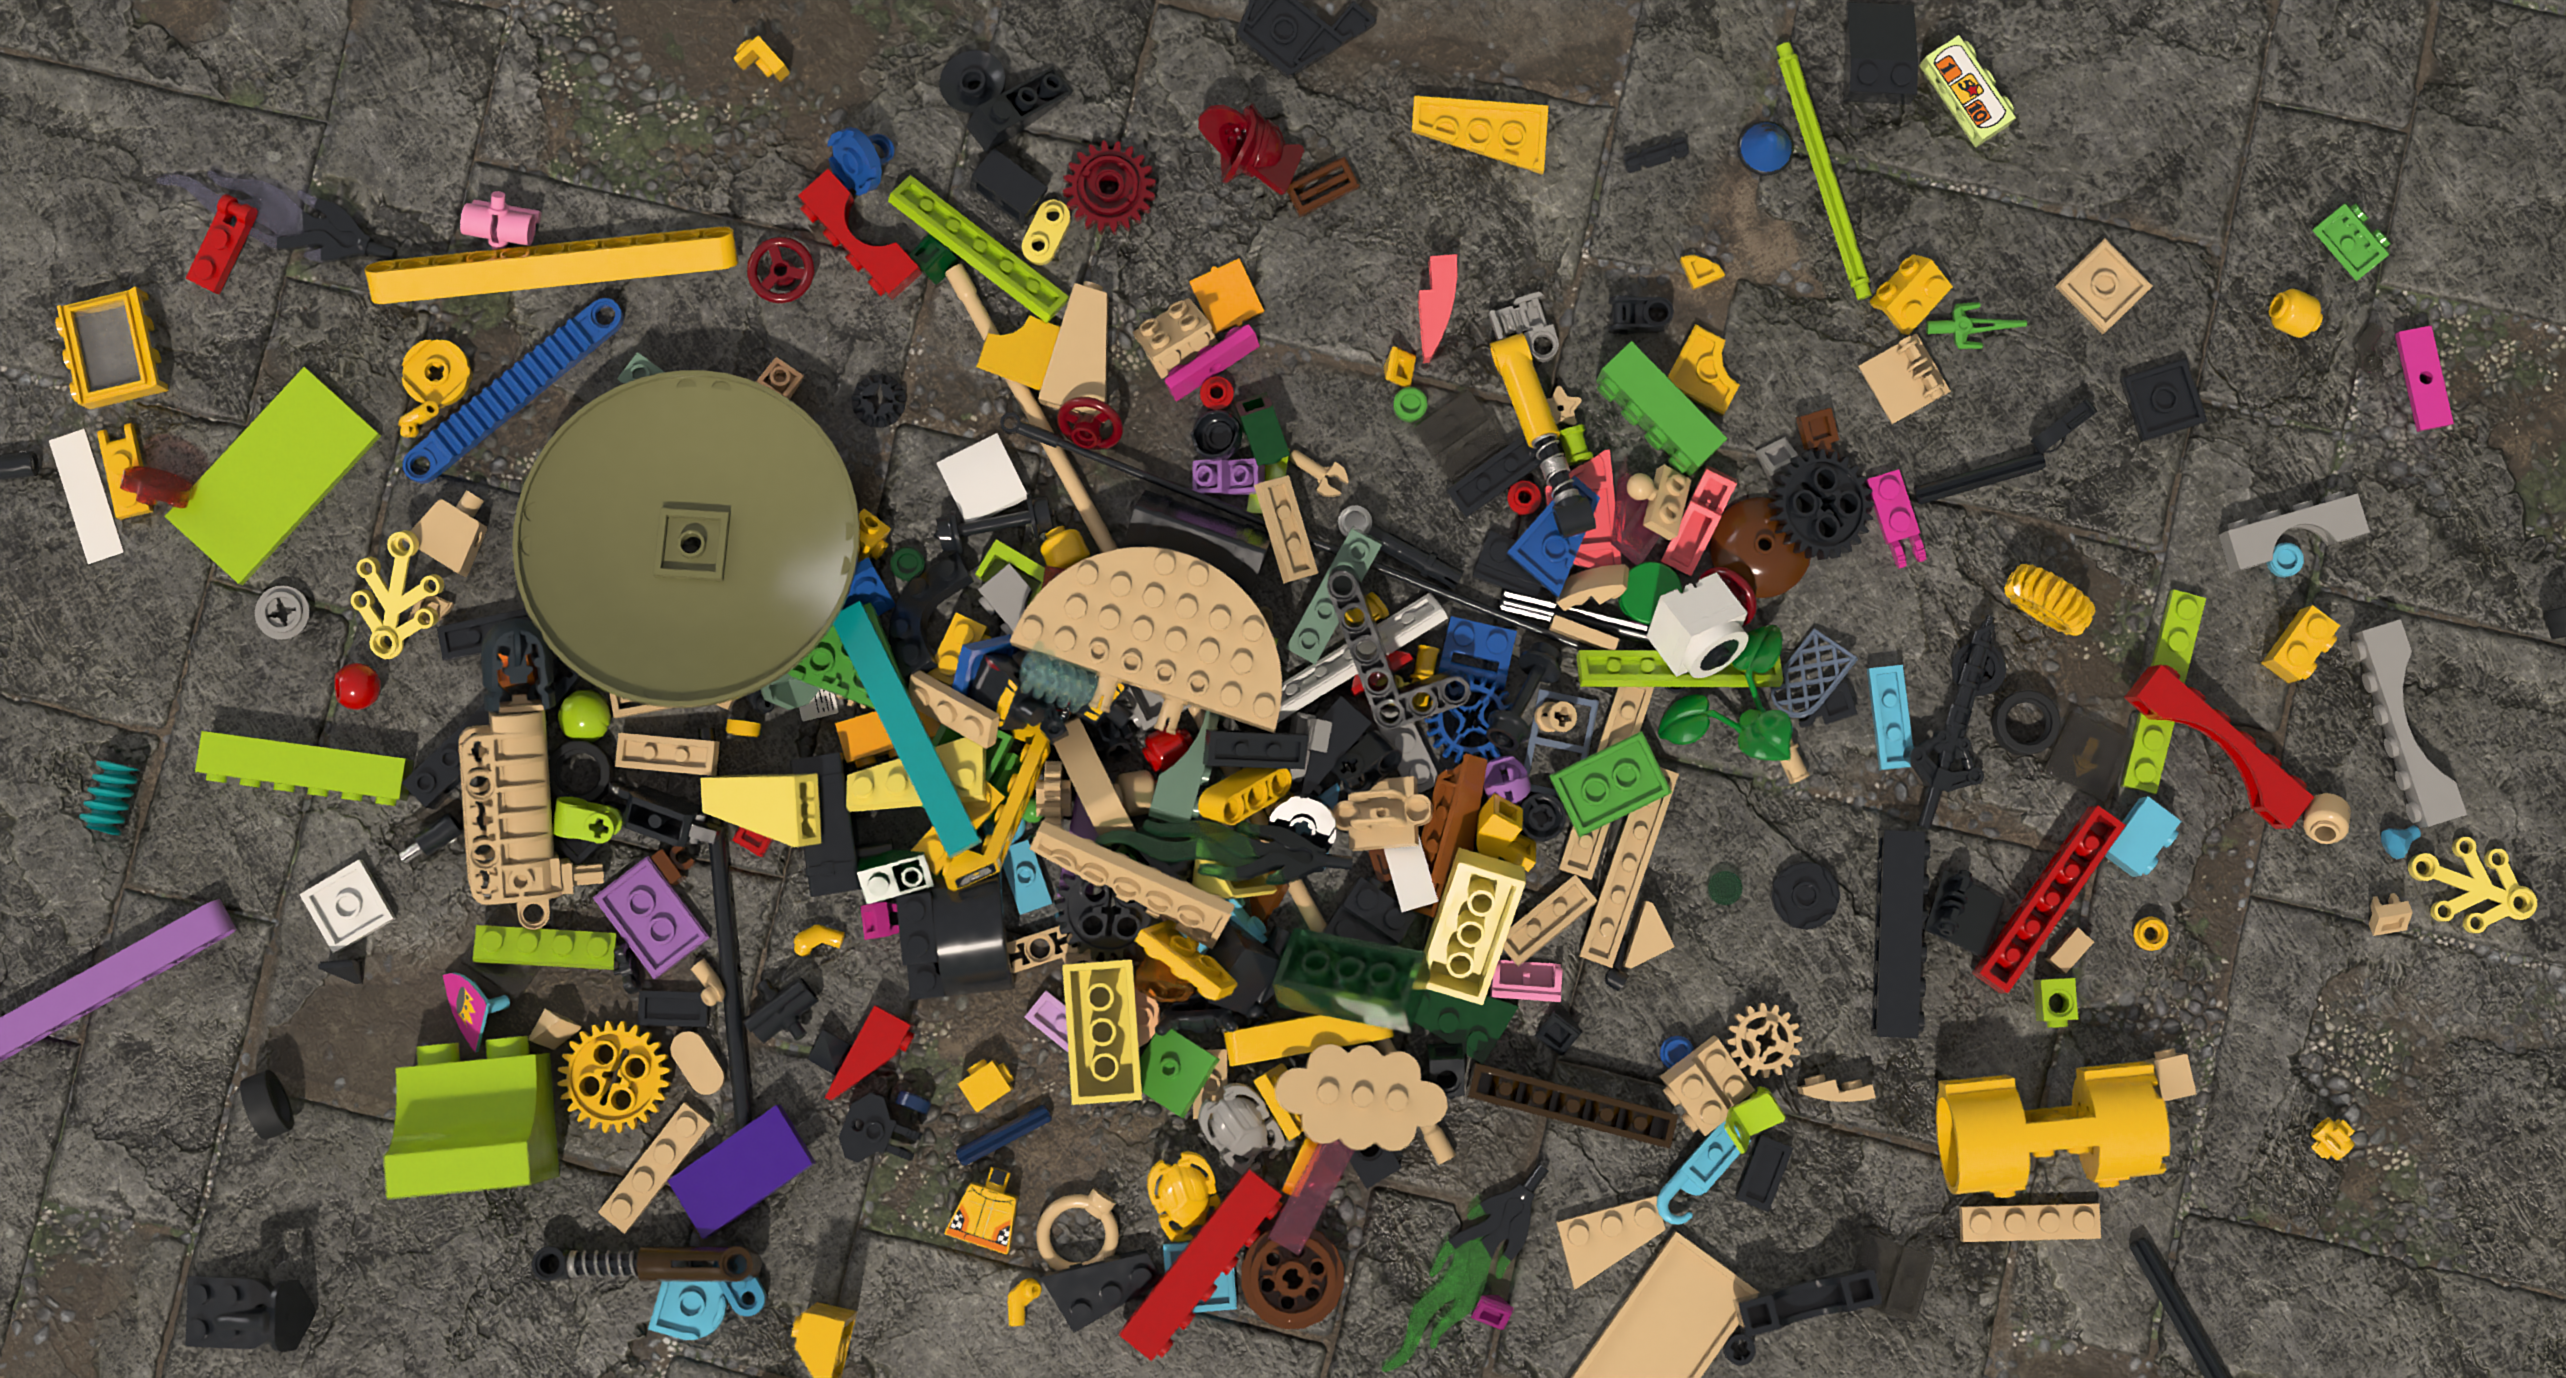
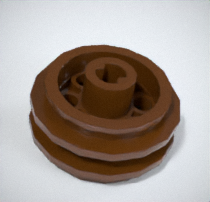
M1280 1224L1264 1231L1248 1248L1241 1266V1288L1249 1307L1264 1322L1281 1329H1304L1321 1322L1337 1306L1344 1288V1266L1336 1246L1321 1231L1305 1224ZM1300 1244L1304 1247V1254L1301 1257L1292 1255L1291 1248L1293 1245ZM1273 1252L1279 1255L1280 1261L1277 1265L1271 1266L1267 1263L1266 1257L1269 1253ZM1316 1261L1324 1265L1323 1272L1318 1275L1312 1273L1310 1269L1312 1263ZM1289 1269H1297L1298 1276L1303 1277V1279L1297 1286H1288V1280L1283 1278L1284 1273ZM1267 1278L1272 1279L1275 1283L1274 1289L1268 1292L1264 1291L1261 1287L1262 1281ZM1314 1287L1319 1291V1296L1315 1300L1307 1299L1305 1293L1308 1288ZM1284 1296H1291L1294 1299L1292 1308L1282 1307L1281 1299Z

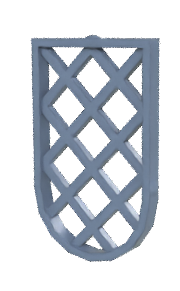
M1814 628L1782 668L1785 684L1781 685V687H1771V697L1775 707L1786 712L1791 718H1803L1813 714L1821 707L1858 658ZM1818 637L1830 645L1819 646ZM1814 638L1815 647L1805 649ZM1832 649L1833 660L1821 662L1820 651ZM1837 650L1848 656V658L1838 659ZM1815 652L1817 663L1804 665L1803 654ZM1799 657L1800 666L1791 667ZM1848 663L1845 666V668L1841 671V673H1839L1838 664ZM1834 665L1835 676L1823 678L1822 667ZM1817 668L1819 678L1806 681L1805 670ZM1801 671L1802 681L1790 683L1788 673ZM1833 681L1825 692L1824 682ZM1819 683L1821 694L1808 696L1807 685ZM1803 686L1804 697L1792 699L1790 688ZM1786 689L1787 700L1777 701L1775 697L1776 691ZM1818 700V702L1810 708L1809 701ZM1805 702L1806 711L1793 712L1792 704ZM1788 705L1789 711L1783 709L1781 706Z

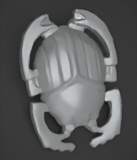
M1231 1083L1224 1086L1225 1093L1223 1099L1219 1102L1206 1099L1199 1109L1198 1121L1206 1139L1219 1151L1226 1147L1227 1150L1221 1153L1223 1159L1235 1171L1243 1175L1249 1167L1254 1171L1260 1169L1261 1163L1256 1162L1252 1164L1259 1153L1272 1150L1269 1153V1158L1274 1159L1283 1150V1146L1286 1143L1277 1121L1270 1117L1265 1122L1264 1119L1268 1118L1270 1114L1259 1094L1246 1084ZM1237 1094L1247 1095V1096H1249V1097L1255 1099V1100L1257 1101V1103L1254 1104L1252 1101H1250V1100H1248V1099H1246V1098L1236 1097V1095H1237ZM1210 1113H1213V1118L1211 1120L1212 1130L1214 1133L1213 1135L1210 1134L1208 1129V1118ZM1271 1129L1274 1133V1141L1268 1145L1267 1131ZM1237 1154L1249 1160L1241 1163L1236 1161L1233 1156Z

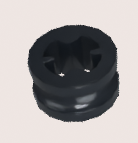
M1733 1333L1724 1344L1723 1353L1731 1363L1742 1366L1754 1359L1756 1347L1751 1338L1744 1336L1742 1333ZM1739 1340L1746 1341L1744 1347L1748 1350L1747 1354L1744 1357L1739 1354L1738 1359L1734 1358V1351L1731 1349V1345L1733 1342L1739 1344Z

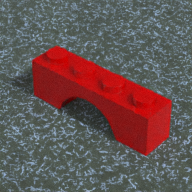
M829 169L824 171L798 195L804 204L799 208L812 223L818 220L826 228L822 234L835 248L841 245L849 253L845 256V259L857 272L863 269L871 277L867 283L880 297L886 293L893 300L922 274L918 265L896 242L885 246H871L862 243L851 234L849 213L855 200L847 188Z

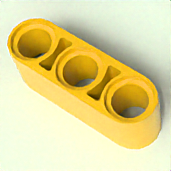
M1245 767L1207 788L1199 798V813L1202 817L1228 825H1235L1284 797L1291 787V773L1288 769Z

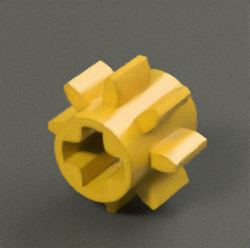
M2328 1117L2312 1130L2311 1136L2316 1142L2311 1145V1148L2322 1159L2324 1157L2328 1159L2332 1156L2335 1160H2339L2354 1147L2355 1142L2349 1136L2355 1130L2344 1119L2340 1120L2338 1118L2334 1122Z

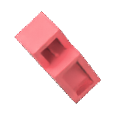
M1457 254L1430 256L1428 262L1430 290H1420L1418 293L1423 363L1431 362L1448 326L1455 299Z
M1708 465L1706 466L1683 512L1678 536L1670 540L1661 559L1662 563L1692 576L1737 485V479Z

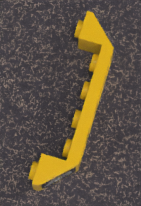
M1041 722L1034 727L1027 724L1023 730H1011L1013 738L1027 742L1020 757V762L1023 764L1019 773H1014L1009 781L1007 792L1010 793L1006 804L1001 803L997 809L994 823H997L992 835L987 834L982 845L981 853L984 855L966 850L953 858L948 856L942 875L945 876L949 890L956 891L1000 872L1036 787V781L1039 780L1051 751L1048 740L1041 733Z

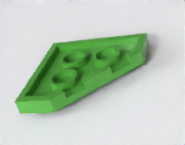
M868 603L864 607L908 695H910L876 610L871 603ZM832 625L829 632L816 648L788 672V675L796 680L875 709L834 625Z

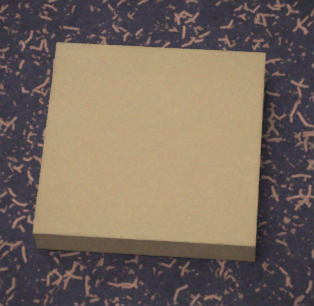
M2104 239L2055 287L2103 335L2153 286Z

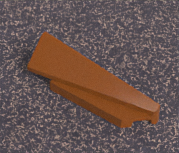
M1467 753L1463 756L1464 759L1460 765L1453 770L1446 769L1437 776L1431 798L1433 818L1428 824L1424 825L1420 838L1438 902L1411 910L1434 918L1458 848L1473 852L1487 759Z

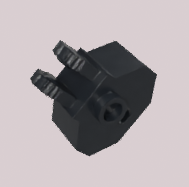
M871 1092L851 1104L838 1137L844 1157L857 1163L877 1152L882 1154L888 1152L912 1161L915 1154L910 1149L891 1144L895 1132L914 1141H920L923 1133L900 1124V1120L893 1116L888 1097L877 1092ZM857 1119H861L864 1122L863 1130H859L856 1127Z

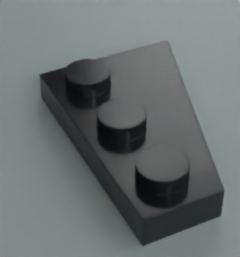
M1146 1248L1105 1257L1103 1261L1086 1265L1082 1263L1070 1265V1268L1064 1270L1039 1272L1040 1279L1073 1333L1153 1288L1162 1278Z

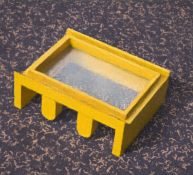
M136 286L127 291L69 305L57 306L59 317L55 319L56 327L60 336L64 337L66 347L62 352L63 360L66 367L71 370L73 382H70V392L75 402L89 410L169 391L168 384L158 378L156 364L161 363V356L159 351L151 346L149 332L154 331V324L152 319L144 314L142 302L148 301L149 297L146 292Z

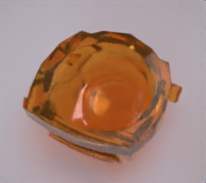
M1147 954L1141 965L1137 968L1134 977V984L1137 990L1159 1002H1183L1189 999L1194 992L1195 986L1191 982L1177 977L1171 972V968L1168 965Z

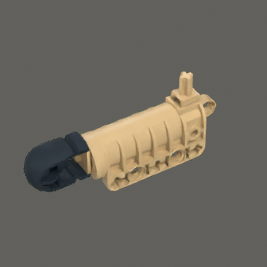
M514 618L497 623L488 631L482 643L483 686L488 689L484 695V710L489 711V725L467 727L460 734L458 741L467 878L472 896L477 902L485 905L516 903L520 923L528 929L536 930L542 928L549 920V899L562 896V894H574L573 886L604 883V872L602 863L572 865L570 858L559 859L557 852H554L545 710L555 706V691L549 687L554 681L552 649L545 642L542 632L534 626L531 620ZM531 644H535L536 651L533 653ZM498 646H501V655L508 656L507 667L503 668V662L500 656L497 655ZM531 654V660L538 668V679L535 681V687L540 699L527 700L526 694L512 695V701L499 702V698L502 696V687L498 683L497 670L502 669V672L509 676L510 684L527 683V676L533 671V666L526 665V655ZM476 741L481 743L478 747L479 758L481 757L482 761L475 760L471 748L474 747V742ZM475 767H480V768H482V769H475V770L470 771L472 768H475ZM475 776L487 777L482 785L474 786L470 784ZM485 790H488L487 792H485V793H483V794H475V793H474V792L479 793V792H483V791H485ZM475 801L482 802L485 807L483 824L484 826L486 825V828H479L476 819L479 814L478 804H475ZM480 835H485V836L489 837V838L482 837V838L473 840L475 837L480 836ZM486 844L491 846L486 853L475 852L476 848L480 845ZM493 857V859H492L491 861L486 862V863H481V862L477 861V860H486V859H489V858ZM480 870H487L489 875L487 886H482L483 875L480 873ZM483 894H490L491 896L484 897ZM538 904L543 908L541 919L529 922L524 918L523 912L528 905Z

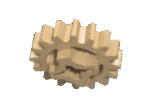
M1046 761L1044 780L1036 781V816L1045 817V822L1058 825L1064 829V816H1072V781L1064 780L1062 761Z
M1759 1003L1758 1011L1756 1012L1751 1006H1746L1745 1011L1747 1015L1745 1017L1740 1014L1734 1015L1738 1025L1727 1027L1730 1032L1734 1033L1733 1038L1725 1040L1726 1044L1734 1045L1735 1048L1729 1053L1732 1058H1740L1737 1064L1740 1069L1747 1065L1749 1066L1748 1075L1755 1076L1758 1069L1761 1070L1763 1078H1769L1771 1069H1773L1776 1075H1781L1782 1064L1788 1067L1794 1065L1789 1059L1790 1055H1800V1051L1794 1048V1043L1802 1041V1037L1793 1035V1031L1799 1027L1798 1023L1789 1024L1787 1022L1791 1016L1789 1012L1778 1015V1005H1773L1770 1011H1767L1765 1003ZM1764 1017L1760 1026L1753 1029L1746 1027L1752 1020ZM1777 1023L1783 1028L1786 1041L1780 1039L1777 1032ZM1768 1032L1767 1038L1771 1040V1044L1760 1049L1761 1043L1756 1041V1037ZM1741 1039L1747 1041L1751 1049L1750 1058L1743 1050ZM1774 1052L1781 1053L1773 1062L1763 1064L1766 1061L1767 1055Z

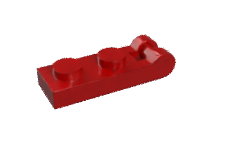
M224 194L217 203V213L185 279L220 295L256 220L257 209L249 204L241 205L235 197ZM233 216L237 219L235 226L229 224Z

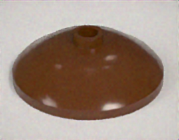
M1766 497L1745 499L1731 506L1723 513L1710 539V557L1713 567L1728 568L1740 574L1750 584L1757 599L1772 598L1790 590L1802 579L1811 558H1805V550L1801 553H1793L1795 543L1783 544L1786 537L1785 532L1775 533L1780 523L1779 521H1770L1769 518L1777 514L1776 509L1768 507L1767 504L1775 502L1776 499ZM1766 539L1770 543L1769 550H1761L1758 545L1759 540Z

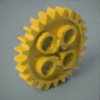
M606 1021L605 1031L598 1024L592 1025V1036L586 1031L579 1033L583 1041L581 1044L576 1041H570L569 1044L575 1052L573 1054H562V1057L569 1064L568 1066L558 1068L559 1072L567 1074V1079L557 1083L559 1086L568 1087V1091L561 1096V1099L571 1098L573 1101L567 1109L568 1112L578 1109L581 1111L577 1119L578 1122H582L589 1117L591 1118L590 1129H595L601 1122L603 1133H608L613 1124L617 1133H622L625 1129V1122H627L632 1130L637 1129V1118L647 1123L650 1121L647 1113L648 1110L655 1113L660 1111L655 1101L667 1100L668 1097L660 1090L661 1087L671 1086L672 1083L664 1080L663 1075L671 1072L672 1068L662 1067L661 1062L665 1061L669 1056L668 1054H657L656 1051L661 1047L662 1043L650 1044L651 1032H646L639 1036L640 1025H634L630 1031H627V1022L620 1021L617 1030H615L613 1022ZM604 1044L609 1045L614 1052L613 1059L608 1064L603 1063L598 1054L599 1049ZM627 1048L629 1053L622 1062L617 1074L622 1080L612 1084L607 1103L603 1106L601 1100L612 1083V1078L608 1076V1073L618 1069L622 1052ZM635 1058H640L645 1064V1072L641 1077H635L630 1071V1064ZM590 1076L595 1077L600 1085L599 1091L594 1096L588 1094L584 1086L585 1081ZM621 1090L627 1091L631 1096V1104L627 1109L620 1108L616 1103V1096Z

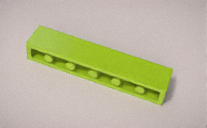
M201 731L195 772L206 774L207 781L227 783V778L233 777L240 778L239 785L261 788V782L263 781L274 783L273 790L294 792L295 786L307 787V794L328 797L329 791L342 792L341 799L362 802L363 795L376 797V804L396 806L397 800L408 801L409 790L402 782L412 773L414 761L398 757Z

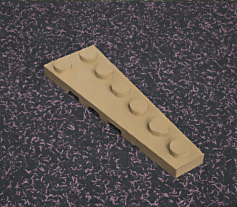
M1042 821L1030 847V850L1068 871L1078 874L1081 878L1096 886L1108 885L1117 894L1116 897L1126 903L1129 900H1135L1146 906V914L1156 919L1162 915L1177 923L1175 926L1177 931L1213 949L1235 906V904L1226 901L1219 895L1210 894L1193 887L1187 881L1177 880L1161 873L1157 868L1145 866L1129 859L1125 854L1113 852L1097 845L1090 839L1081 838L1067 832L1058 825Z

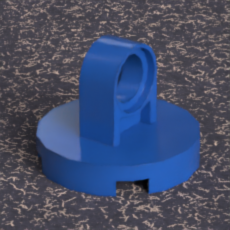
M847 127L833 133L828 140V147L833 146V157L828 158L830 167L835 177L847 190L853 188L857 191L855 195L860 196L878 187L881 182V168L895 154L894 145L888 137L882 134H874L867 137L857 128ZM873 144H877L883 149L884 158H879Z

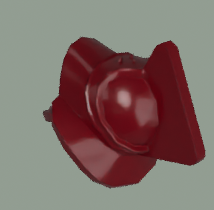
M1253 103L1245 107L1242 114L1236 109L1223 104L1211 105L1201 112L1198 117V129L1221 154L1222 183L1227 184L1243 173L1244 176L1257 177L1280 195L1286 193L1305 151L1303 145L1285 144L1278 125L1274 124L1270 119L1266 120Z

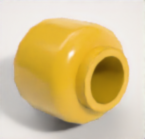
M2291 288L2277 294L2269 307V316L2274 328L2293 337L2302 338L2311 331H2316L2323 319L2319 300L2298 289Z
M1064 526L1056 527L1047 532L1045 535L1047 540L1043 542L1040 548V552L1049 570L1056 576L1078 562L1090 558V552L1081 533L1075 529L1065 530Z

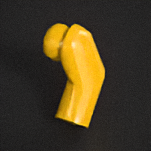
M426 401L401 416L398 421L400 434L405 438L416 437L419 434L418 426L438 414L439 407L437 403Z
M815 924L796 935L794 938V951L800 956H808L813 948L821 943L840 949L844 941L845 932Z
M1027 1278L1021 1280L1008 1293V1326L1026 1325L1025 1307L1034 1298H1038L1042 1292L1041 1284L1035 1279Z

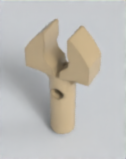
M1296 449L1290 453V462L1317 479L1319 487L1316 492L1322 496L1337 497L1341 495L1340 491L1329 486L1325 476L1338 477L1340 481L1348 485L1346 471L1337 462L1331 467H1323Z

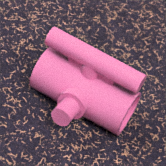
M495 191L491 193V202L473 200L472 204L466 203L464 205L460 220V230L463 235L488 239L492 250L505 249L509 242L530 246L535 236L536 224H539L541 220V211L509 206L505 203V193Z

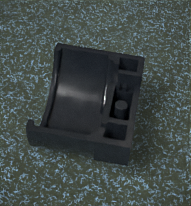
M1002 867L1000 872L956 891L948 889L945 876L942 875L943 869L938 875L931 871L934 886L931 887L930 893L929 889L925 888L896 896L902 965L907 966L910 1000L1012 990L1015 988L1005 931ZM936 962L939 964L940 975L936 972Z

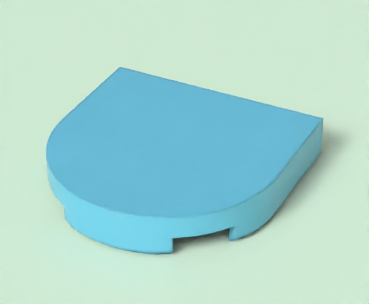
M662 1282L648 1330L683 1340H696L713 1333L723 1322L727 1311V1298L718 1282Z

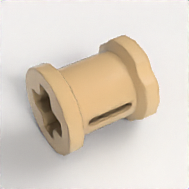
M1566 701L1556 703L1544 702L1535 711V722L1538 724L1539 729L1545 732H1567L1575 726L1577 721L1575 708Z

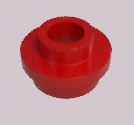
M1211 377L1201 386V401L1211 410H1223L1233 400V387L1223 377ZM1215 387L1223 390L1222 397L1218 399L1210 395L1211 390Z
M1520 481L1510 488L1507 502L1513 512L1519 515H1529L1538 509L1541 503V493L1535 484L1528 481ZM1527 492L1531 497L1530 502L1521 503L1518 499V494Z

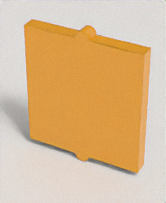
M1240 259L1219 268L1214 266L1210 272L1189 281L1205 317L1212 325L1211 330L1214 335L1235 325L1241 327L1242 322L1264 312Z

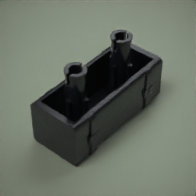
M1145 490L1135 505L1122 549L1153 547L1188 554L1219 569L1235 581L1248 595H1251L1259 580L1271 540L1268 532L1256 529L1253 525H1245L1174 500L1173 497L1162 496Z
M837 752L790 760L792 774H818L821 843L803 846L806 864L804 869L805 876L808 877L810 897L862 890L857 875L859 859L894 850L893 840L888 839L886 841L861 844V841H859L855 812H849L846 807L847 775L850 773L844 753Z

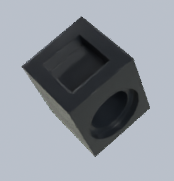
M1462 1043L1428 1044V1082L1438 1085L1444 1091L1447 1100L1453 1099L1456 1096H1465ZM1446 1070L1453 1072L1449 1076L1439 1075V1073Z

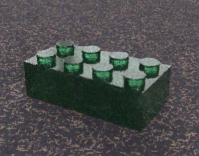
M1294 928L1272 985L1278 1005L1281 1008L1410 1033L1431 975L1425 952Z

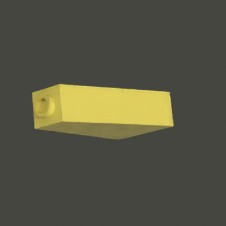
M818 774L721 775L700 778L703 813L793 847L821 843Z

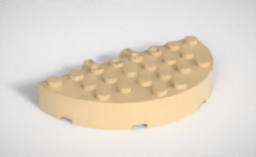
M1131 547L1100 553L1082 560L1060 573L1035 596L1021 616L1010 639L1012 646L1096 673L1098 680L1091 700L1088 703V706L1094 709L1098 708L1100 699L1104 696L1100 711L1109 713L1117 685L1123 682L1162 696L1164 702L1154 728L1163 731L1167 718H1170L1166 733L1176 734V728L1183 707L1188 705L1272 733L1275 732L1282 697V674L1276 644L1268 624L1255 603L1235 581L1219 569L1188 554L1153 547Z

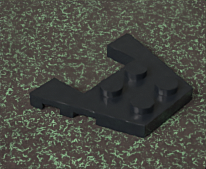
M1250 0L1238 29L1237 38L1287 79H1290L1373 28L1377 23V19L1353 1L1335 24L1330 27L1298 0Z

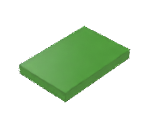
M1642 731L1549 776L1578 838L1672 793Z

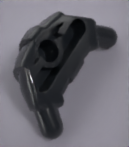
M1194 992V994L1178 997L1164 1011L1162 1020L1155 1026V1032L1159 1036H1164L1171 1029L1176 1031L1182 1028L1183 1030H1192L1197 1033H1206L1209 1029L1220 1027L1232 1033L1238 1029V1022L1233 1017L1232 1010L1209 1003L1199 992Z

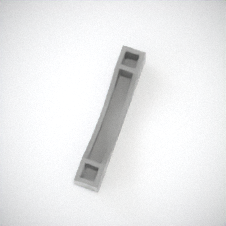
M2401 619L2351 634L2353 638L2351 642L2354 657L2361 662L2364 674H2362L2363 685L2366 691L2372 694L2375 703L2373 714L2376 722L2383 727L2386 736L2384 747L2388 756L2393 758L2397 768L2395 779L2398 787L2405 792L2408 801L2406 812L2410 821L2415 823L2418 828H2424L2467 815L2457 783L2443 774L2427 759L2417 745L2408 726L2403 702V683L2406 666L2412 650Z

